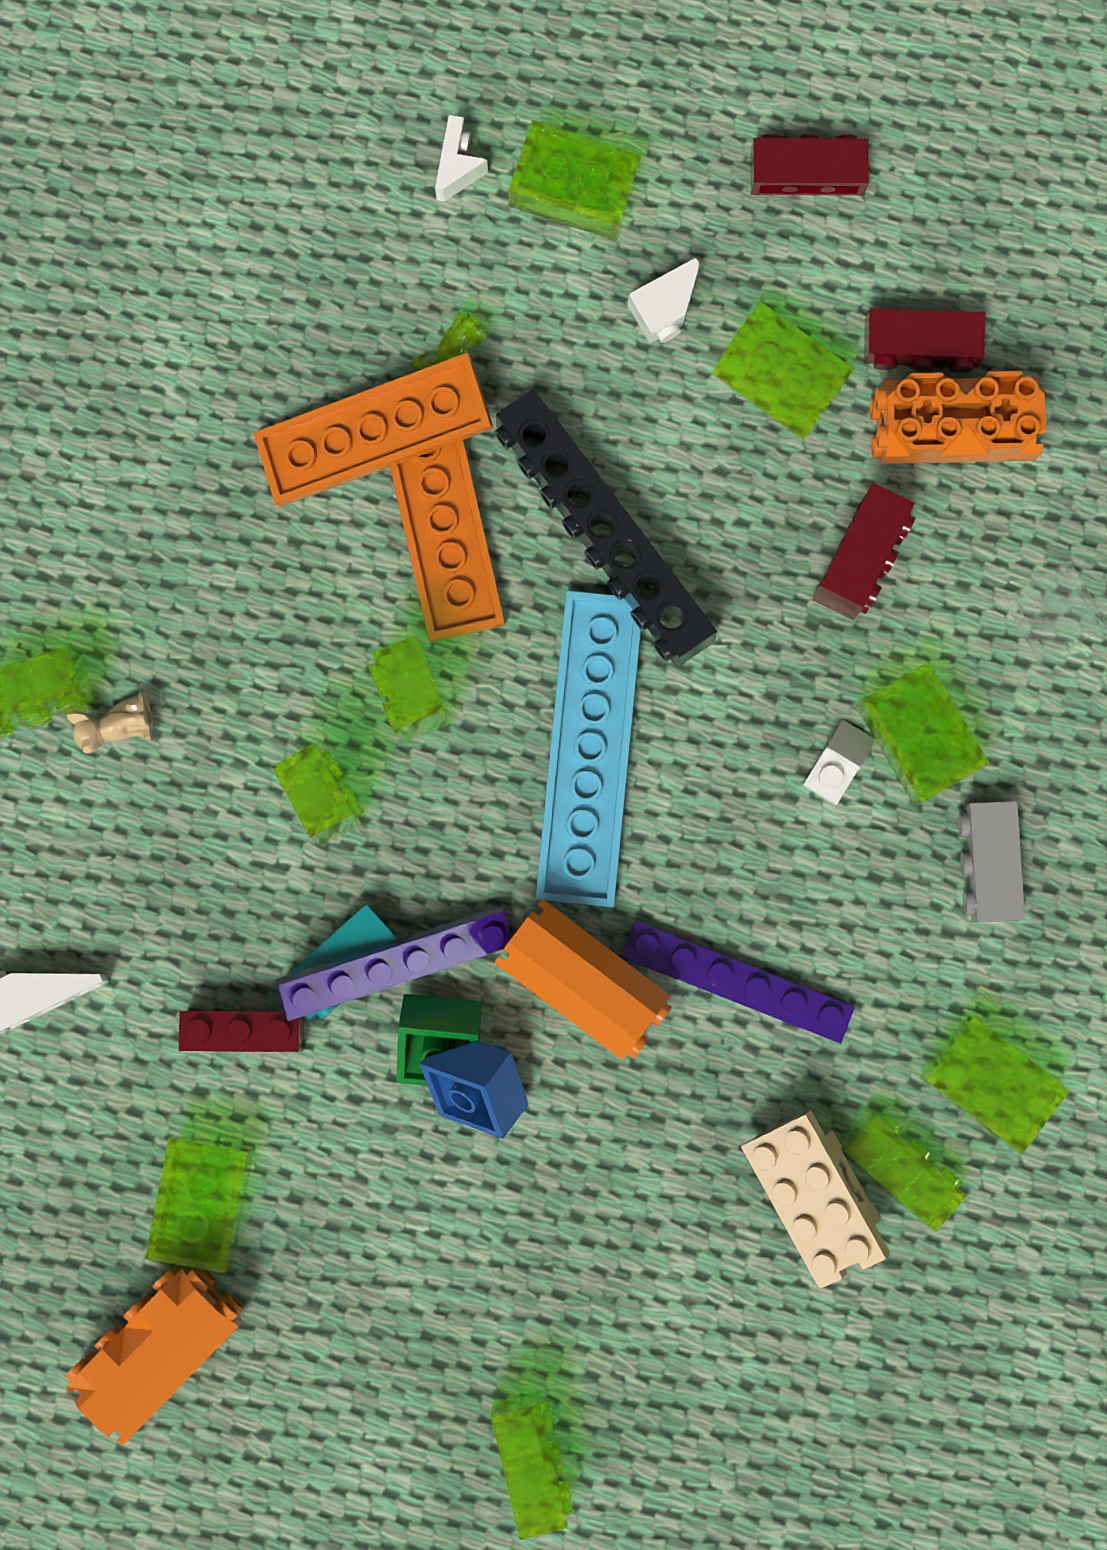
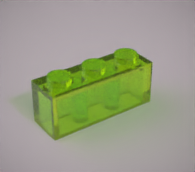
M870 1114L840 1150L929 1229L937 1232L967 1197L959 1189L963 1182L946 1167L941 1172L928 1162L933 1156L915 1140L911 1145L899 1136L903 1129L886 1114L881 1118Z

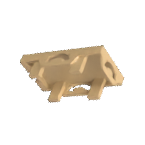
M811 1110L806 1113H800L764 1131L741 1146L819 1289L843 1279L847 1274L845 1269L859 1263L863 1270L887 1259L891 1254L875 1226L882 1219L873 1202L867 1198L844 1154L840 1150L842 1146L833 1130L824 1134ZM853 1191L855 1193L857 1192L861 1202H858V1197L853 1193Z

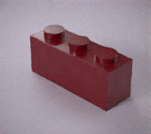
M764 134L760 138H753L750 151L751 195L864 196L869 184L868 139H858L853 134H843L836 138H820L816 134H803L798 138H782L779 134Z
M870 308L865 317L864 363L873 364L875 369L892 370L897 365H912V370L931 371L935 369V366H950V371L966 373L973 371V367H978L985 357V312Z
M179 1011L178 1051L303 1052L304 1016L288 1021L284 1012Z

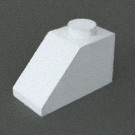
M696 258L629 294L628 306L649 343L658 339L661 343L667 342L681 332L680 327L684 324L700 264Z

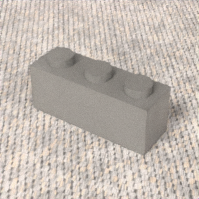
M1017 801L970 803L964 806V813H959L958 831L960 837H966V852H961L960 856L961 873L963 876H968L969 891L963 892L965 915H971V923L1025 920Z

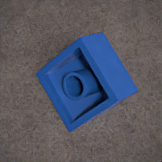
M476 1041L426 1057L420 1063L439 1116L504 1139L529 1105L512 1053L502 1046H492Z

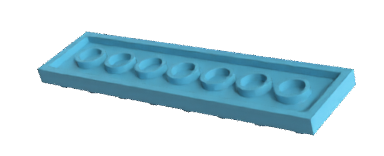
M566 591L536 900L538 901L544 899L548 902L614 908L641 631L630 615V611L633 609L624 598L618 600L615 595Z

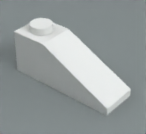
M5 970L0 971V1034L110 982L107 975L10 973L7 975Z

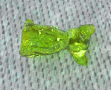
M459 309L454 315L455 318L452 321L451 327L443 335L437 352L430 353L429 355H419L411 362V366L416 370H422L465 354L473 345L479 346L490 331L472 314L464 309Z

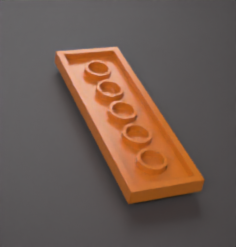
M468 353L256 431L253 434L275 505L282 507L494 429L472 358Z
M463 440L391 466L390 469L429 642L505 626Z

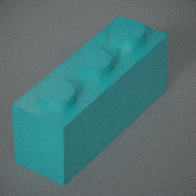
M366 904L288 975L399 938L373 909ZM340 1004L305 1016L309 1020H313L318 1015L323 1020Z

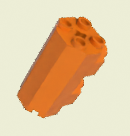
M1021 371L988 372L983 378L951 379L947 378L943 373H910L904 380H883L881 385L876 387L875 397L870 398V419L877 420V432L872 434L871 437L872 458H880L881 464L1036 461L1043 451V444H1036L1037 434H1045L1046 430L1045 392L1043 388L1038 387L1041 383L1039 377L1025 376Z
M542 899L538 903V907L543 910L541 914L538 915L534 911L530 913L503 949L509 954L507 959L504 961L498 956L494 963L621 1060L627 1054L634 1059L648 1041L643 1036V1033L649 1025L653 1023L655 1026H659L671 1010L672 1006L666 1002L670 995Z
M177 1264L171 1270L169 1269L152 1286L157 1293L153 1297L147 1294L136 1302L123 1316L129 1323L125 1327L118 1323L113 1329L111 1328L95 1344L94 1347L99 1351L96 1356L90 1352L65 1375L70 1381L66 1386L68 1392L71 1394L77 1389L80 1395L74 1401L77 1408L101 1433L108 1437L114 1431L121 1434L116 1441L122 1445L140 1429L243 1323L239 1316L244 1310L241 1303L228 1292L223 1296L213 1286V1283L216 1281L214 1276L201 1264L195 1269L188 1265L181 1269Z

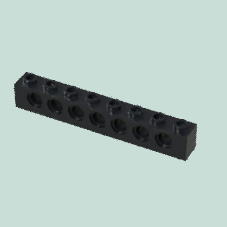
M532 389L496 413L497 429L494 430L498 441L506 450L512 448L519 458L517 464L527 479L534 478L542 488L539 490L543 501L551 510L555 507L564 518L562 524L567 533L574 540L579 538L587 548L584 550V553L591 565L596 570L603 569L609 577L607 584L618 600L624 598L633 609L630 611V615L636 625L642 631L648 629L656 640L653 642V645L660 657L665 662L671 660L675 667L678 668L713 644L718 631L537 392ZM530 435H538L544 441L539 445L533 446L527 444L524 440ZM558 464L567 471L562 475L556 476L550 474L547 468ZM576 494H582L589 499V502L585 505L577 506L572 504L569 498ZM598 524H605L611 528L612 532L606 536H599L592 531V528ZM620 554H627L635 562L631 566L623 567L618 565L614 559ZM649 584L654 586L658 593L653 597H644L637 589L641 585ZM665 615H674L680 620L681 625L676 628H667L661 623L660 619Z

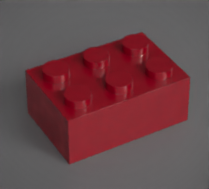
M872 482L862 498L812 600L851 620H854L860 612L866 614L869 608L873 606L882 586L876 584L877 579H884L899 554L898 551L893 549L894 545H901L914 524L916 517L910 513L915 502Z

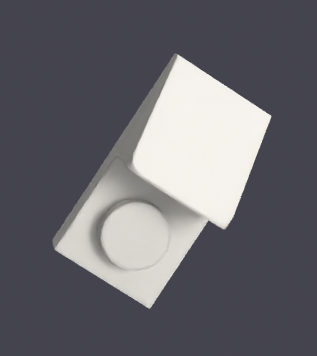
M448 116L435 186L438 201H446L488 173L486 159L467 156L471 133L465 132L464 117Z
M842 720L802 786L836 806L857 771L862 768L876 739Z

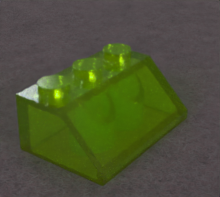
M760 301L736 333L713 370L712 375L804 441L848 383L854 369Z

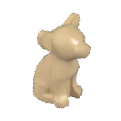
M145 691L140 692L138 696L116 704L98 720L78 710L67 712V719L74 724L72 736L77 746L86 754L93 753L97 748L101 747L104 741L120 742L134 736L144 737L146 741L152 739V713Z

